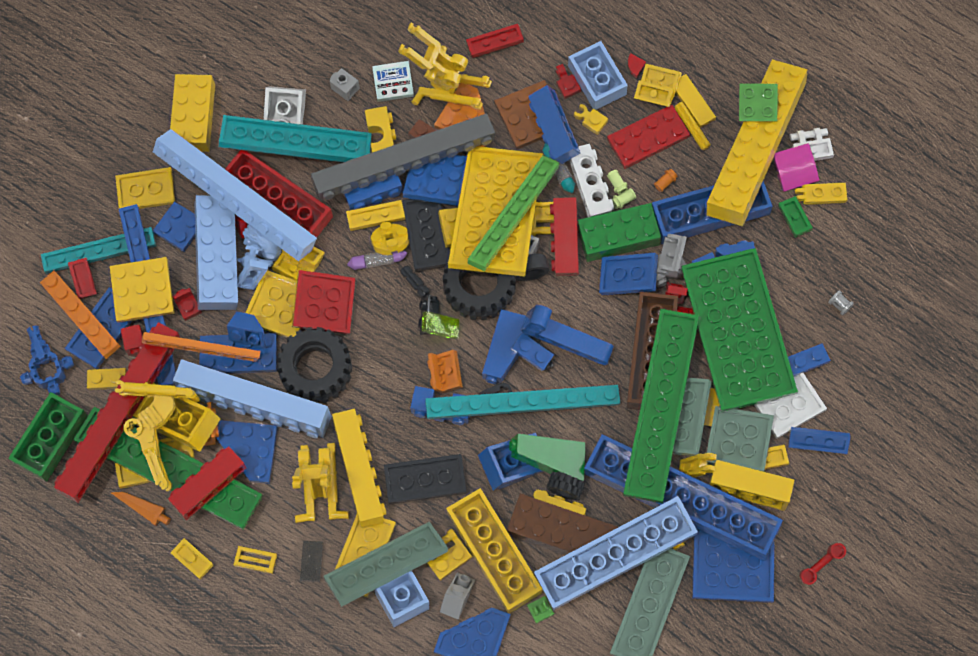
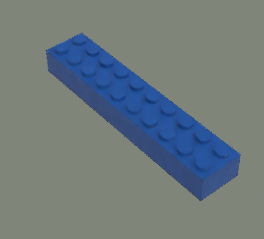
M602 434L584 468L585 475L624 493L632 448ZM670 467L663 504L678 496L695 528L765 561L782 526V519ZM637 499L653 508L662 505V503Z

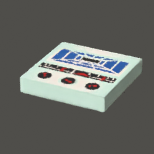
M409 61L372 66L378 102L414 97Z

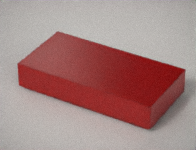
M87 258L68 262L77 297L82 299L96 295L97 291Z

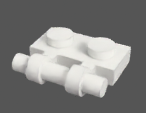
M813 128L812 131L806 132L800 130L797 133L790 134V141L798 140L799 142L793 144L792 148L809 143L814 161L829 159L834 156L830 138L822 139V136H828L827 128ZM814 138L815 140L806 142L805 139Z

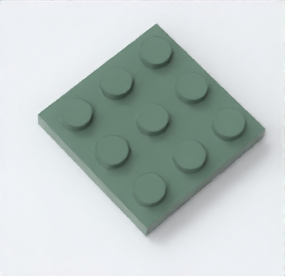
M715 406L707 453L716 454V460L764 472L774 415L739 409L721 412L720 406ZM716 460L707 461V464L714 465Z

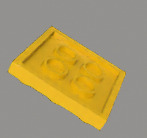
M167 257L110 266L115 316L118 323L174 314Z
M267 270L258 283L246 313L254 315L261 327L266 331L286 338L290 335L292 337L296 336V331L302 329L292 327L297 281Z

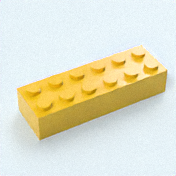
M481 488L446 508L448 516L507 613L510 614L543 594L542 587Z

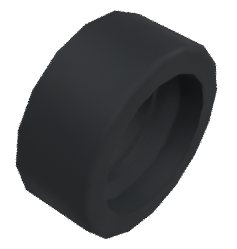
M529 254L525 277L515 276V279L518 281H531L548 274L549 266L546 256L543 254Z

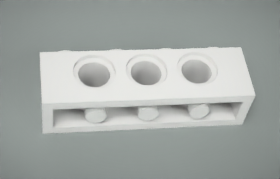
M590 144L579 146L578 148L581 153L570 159L569 162L587 216L592 217L610 213L614 210L612 199H608L607 193L609 191L606 182H602L603 172L601 166L596 164V151L591 149ZM583 164H588V165H590L591 167H589V168H583L582 165H583ZM592 180L595 181L596 184L589 185L587 182ZM599 197L602 200L599 202H595L593 198Z

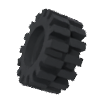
M552 472L546 489L563 498L580 500L585 483L577 480L578 478L571 477V475Z

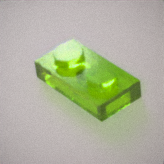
M426 311L422 316V331L456 339L458 338L459 319Z

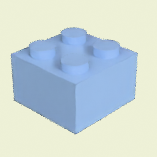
M412 570L375 589V595L393 627L429 610V600Z

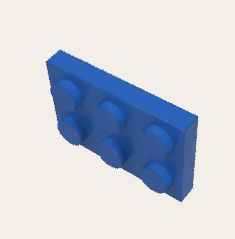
M656 253L602 257L599 293L601 295L656 291L658 255Z

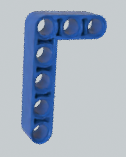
M535 305L527 312L521 328L523 333L593 362L608 365L614 348L612 344L551 320L552 310L548 307Z

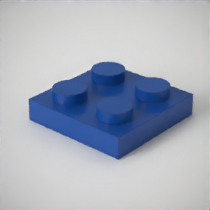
M173 202L153 229V233L185 252L195 238V214L178 203Z

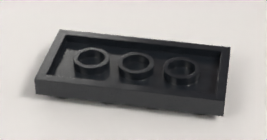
M416 199L402 200L415 272L445 267L449 261L450 249L445 247L438 215L439 210H442L441 203Z
M461 454L384 465L389 504L467 493Z

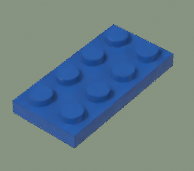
M110 287L91 311L117 342L122 336L121 329L128 327L133 321L119 323L116 321L113 291ZM78 329L65 347L67 352L95 369H98L105 360L104 356L80 329Z
M264 334L265 347L230 341L228 335L200 336V341L260 351V358L258 361L253 362L200 353L199 365L226 374L277 372V334Z

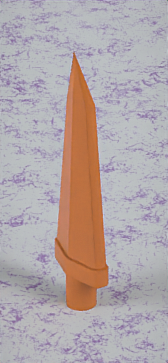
M123 491L111 493L155 526H157L159 521L168 525L171 520L170 517L163 514L165 508Z

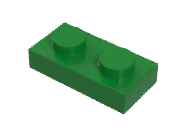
M796 196L778 204L795 238L812 231L813 227Z

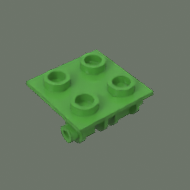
M739 84V121H777L778 84Z

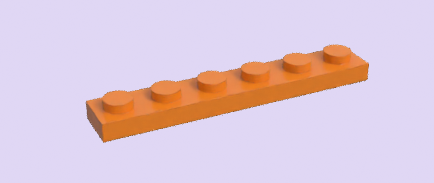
M55 271L51 272L40 282L105 359L121 347Z

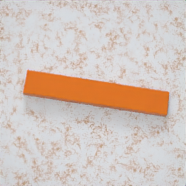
M144 332L142 335L141 343L253 362L258 361L260 358V351L148 332Z

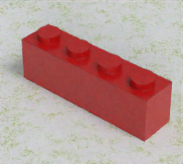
M576 197L553 198V204H550V215H554V222H550L551 234H554V241H551V252H555V260H551L552 271H555L556 276L579 275Z
M229 446L226 449L223 448L215 455L211 462L208 461L203 464L196 475L189 476L181 488L174 489L168 500L187 521L246 469V466Z

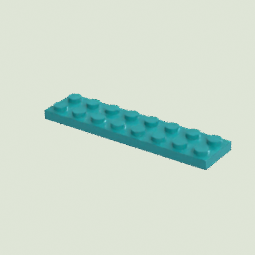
M223 115L219 147L346 162L370 154L372 133Z

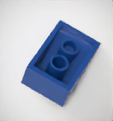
M510 440L489 446L478 455L493 491L510 486L544 471L512 458L511 451L509 450Z

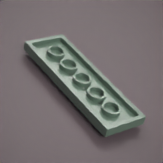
M427 522L323 577L342 607L448 552V548L432 524Z
M669 549L644 563L610 655L653 656L690 556Z

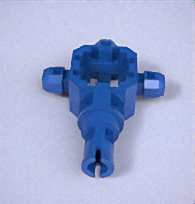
M32 326L33 330L29 327L27 332L32 343L30 345L32 358L28 365L31 372L23 373L20 376L21 381L24 385L31 384L34 381L40 388L48 389L49 393L59 395V384L63 383L66 378L64 369L66 368L67 370L75 365L71 356L63 357L60 360L55 353L51 352L49 345L42 339L39 326ZM49 361L54 362L57 368L55 376L47 377L44 381L40 379L38 374L40 365L48 364Z

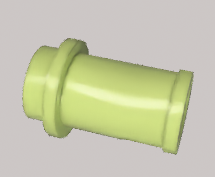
M617 170L608 173L607 177L614 186L615 193L620 195L628 190L627 183L622 180Z
M630 188L618 196H613L614 208L622 209L623 205L635 200L636 195Z

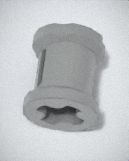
M840 290L828 302L840 310L842 316L854 305L852 301H848L842 295Z

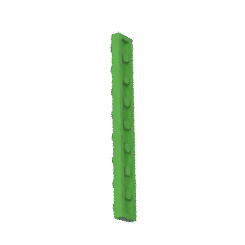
M542 155L469 256V265L485 272L557 171L559 162Z

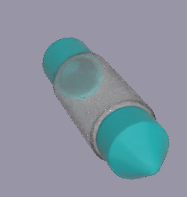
M545 143L542 151L546 157L552 159L549 155L550 148ZM565 162L563 164L559 163V168L554 175L563 190L573 193L575 182L572 179V175Z

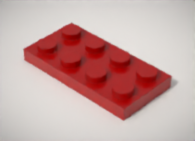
M670 105L608 135L607 140L623 168L626 169L689 138L690 133L673 105Z

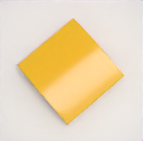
M645 64L642 79L638 81L634 99L669 107L676 93L682 73Z
M313 247L310 253L300 261H297L282 249V254L272 266V270L297 281L299 270L316 271L325 252Z

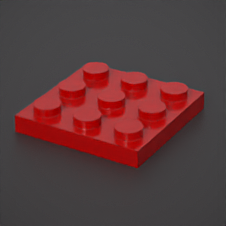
M299 270L292 327L302 329L312 327L313 330H317V327H323L325 332L329 329L334 333L349 335L355 278Z

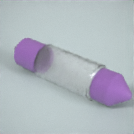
M404 250L399 253L394 251L391 252L392 255H382L377 252L366 253L352 257L348 262V266L358 270L393 264L394 262L402 261L407 252Z

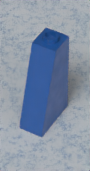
M501 309L482 372V377L486 382L490 384L502 383L518 359L519 355L513 352L511 348L520 334L523 333L521 328L526 317L525 315Z

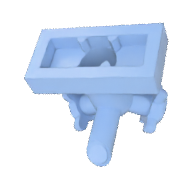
M252 243L245 247L250 252H246L244 257L237 259L243 266V270L237 278V287L254 290L268 268L274 263L271 260L257 258L258 252H263L264 249Z

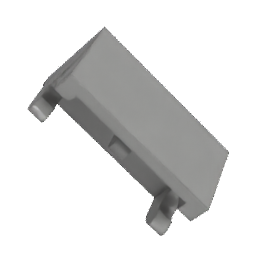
M668 234L665 237L657 274L677 278L687 239L686 236Z

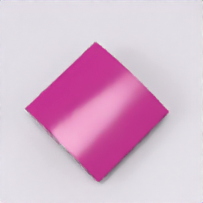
M809 143L775 153L773 160L783 192L802 187L805 184L819 182L816 164Z

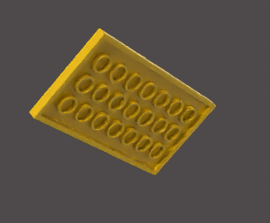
M477 146L473 150L468 151L448 268L484 272L469 265L468 258L535 167L543 153ZM536 200L485 272L525 277Z

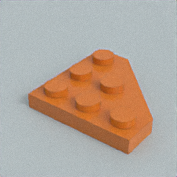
M460 83L454 92L457 95L480 98L478 89L470 84ZM448 102L435 122L434 128L440 130L485 114L483 105L481 110H478L469 105Z

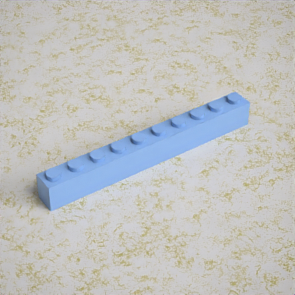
M170 129L156 139L153 153L290 256L300 261L312 251L317 239L314 235Z

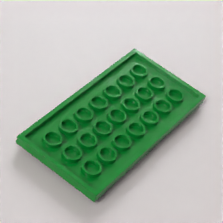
M756 248L682 265L681 271L685 285L688 288L687 292L694 315H699L697 328L721 412L797 394V386Z

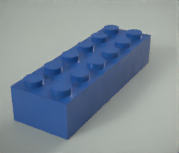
M764 181L745 221L767 216L771 213L773 206ZM714 185L652 202L662 244H664L665 237L668 234L691 237L735 225L707 216V201Z

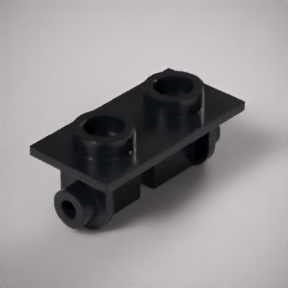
M428 293L419 303V310H421V317L418 321L420 335L428 331L429 335H435L438 331V318L432 317V314H439L438 297H430Z

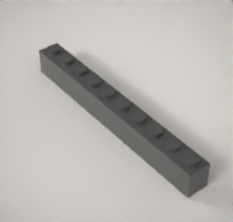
M486 113L311 173V182L319 201L323 199L329 200L337 194H347L352 189L367 187L372 182L384 181L392 175L398 176L407 170L419 169L424 164L436 163L444 157H454L459 152L471 151L479 145H488L494 141L495 131Z

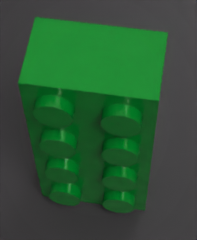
M651 203L579 219L577 224L586 262L659 246L661 241V235Z
M50 392L8 459L14 465L47 482L88 415L83 409Z

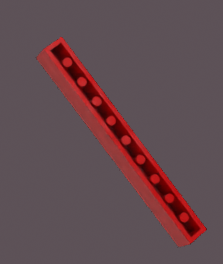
M159 322L149 332L180 338L178 332ZM142 343L137 357L131 360L128 365V371L119 380L129 383L145 384V382H148V384H153L175 349ZM115 391L110 393L106 406L99 410L97 420L89 426L86 432L87 436L77 445L76 453L73 458H69L67 461L66 469L62 475L60 474L56 478L54 488L58 493L79 503L123 433L125 422L133 417L145 396H121Z

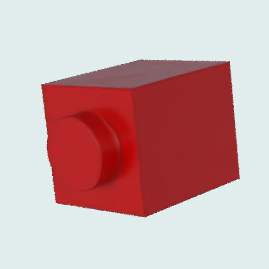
M139 324L121 329L124 349L128 356H137L139 347L142 344L143 330Z

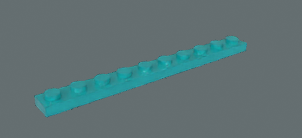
M618 385L426 398L425 405L427 419L618 406L620 405Z

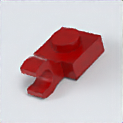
M563 64L556 66L557 70L555 72L560 79L556 81V85L563 98L567 99L580 93L581 88L574 75L568 76Z

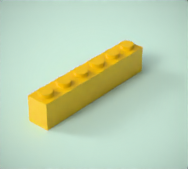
M355 409L332 414L333 423L360 527L383 523V515H387L384 503L380 504L378 498L382 497L379 485L375 486L374 479H377L375 468H371L369 461H372L370 450L365 449L364 444L367 443L365 432L361 433L360 426H363L360 414L356 415Z

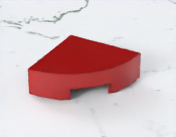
M630 53L628 68L631 75L637 79L645 67L646 61Z
M235 215V226L241 238H245L243 231L247 228V223Z

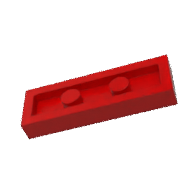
M518 24L466 39L472 58L524 42Z

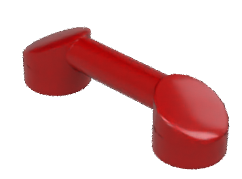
M841 543L830 545L825 556L811 568L801 570L799 575L801 582L806 585L815 583L818 571L832 559H841L846 555L845 546Z

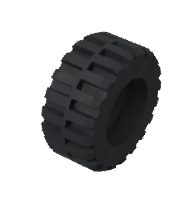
M448 264L445 265L443 288L448 304H451V308L455 312L459 311L460 315L464 318L467 315L470 316V320H476V317H481V320H487V316L490 315L494 318L498 316V312L501 309H507V304H511L516 290L514 275L493 273L497 278L495 289L486 295L475 296L467 293L461 285L462 278L470 270L448 268Z
M307 327V331L304 332L300 329L296 331V336L292 337L290 335L287 338L288 343H283L280 347L281 353L277 355L278 364H276L279 377L284 388L291 395L316 403L319 400H322L323 403L329 402L328 398L333 397L335 399L338 397V392H343L346 389V382H350L352 360L346 344L343 343L342 338L339 335L335 336L334 332L329 329L327 332L324 331L323 327H317V330ZM313 351H322L329 354L333 365L326 376L318 380H307L300 377L297 372V365L304 355Z

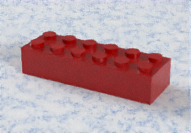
M240 150L225 168L226 171L316 238L333 218L331 208L246 150Z

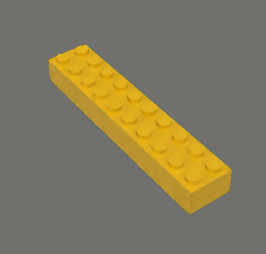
M772 59L761 84H778L777 121L743 122L707 201V216L739 226L744 225L806 85L807 69Z

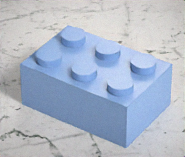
M601 41L568 57V67L593 109L597 110L627 95L628 85Z

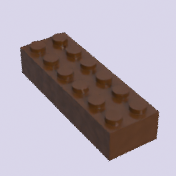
M640 292L627 409H641L660 310L665 309L677 312L678 296Z
M520 493L507 532L511 537L567 555L618 527Z

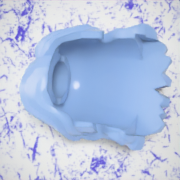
M251 225L245 228V231H243L245 237L244 245H251L252 243L259 245L264 251L258 252L257 255L266 260L275 261L279 258L282 250L279 246Z

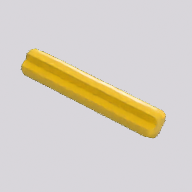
M680 102L675 105V110L702 150L709 148V141L685 104Z

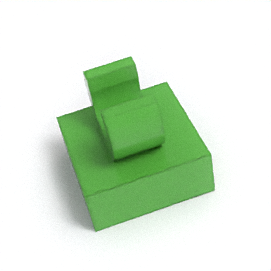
M545 596L527 605L536 624L554 615Z

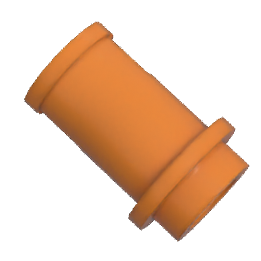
M672 169L665 170V174L654 183V186L658 191L663 192L672 182H676L678 176Z

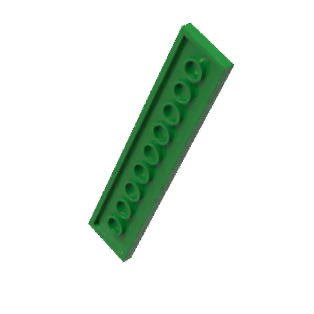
M665 309L660 310L623 496L663 504L699 315Z
M96 407L92 409L73 439L79 444L80 441L85 439L87 436L86 432L89 426L97 420V414L100 409ZM134 428L132 432L137 433V429ZM123 431L107 459L155 484L139 440L128 436ZM159 441L160 457L168 479L172 483V489L170 490L172 492L176 488H181L189 476L196 475L203 463ZM233 480L201 508L244 530L263 495Z

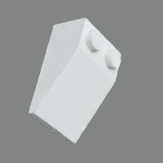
M266 87L264 120L303 124L306 89Z

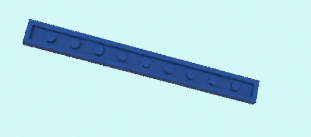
M138 205L119 208L131 263L150 260ZM164 315L144 318L146 332L149 333L152 327H156L158 322L166 326ZM171 354L157 377L159 385H175L173 379L176 374L173 354Z

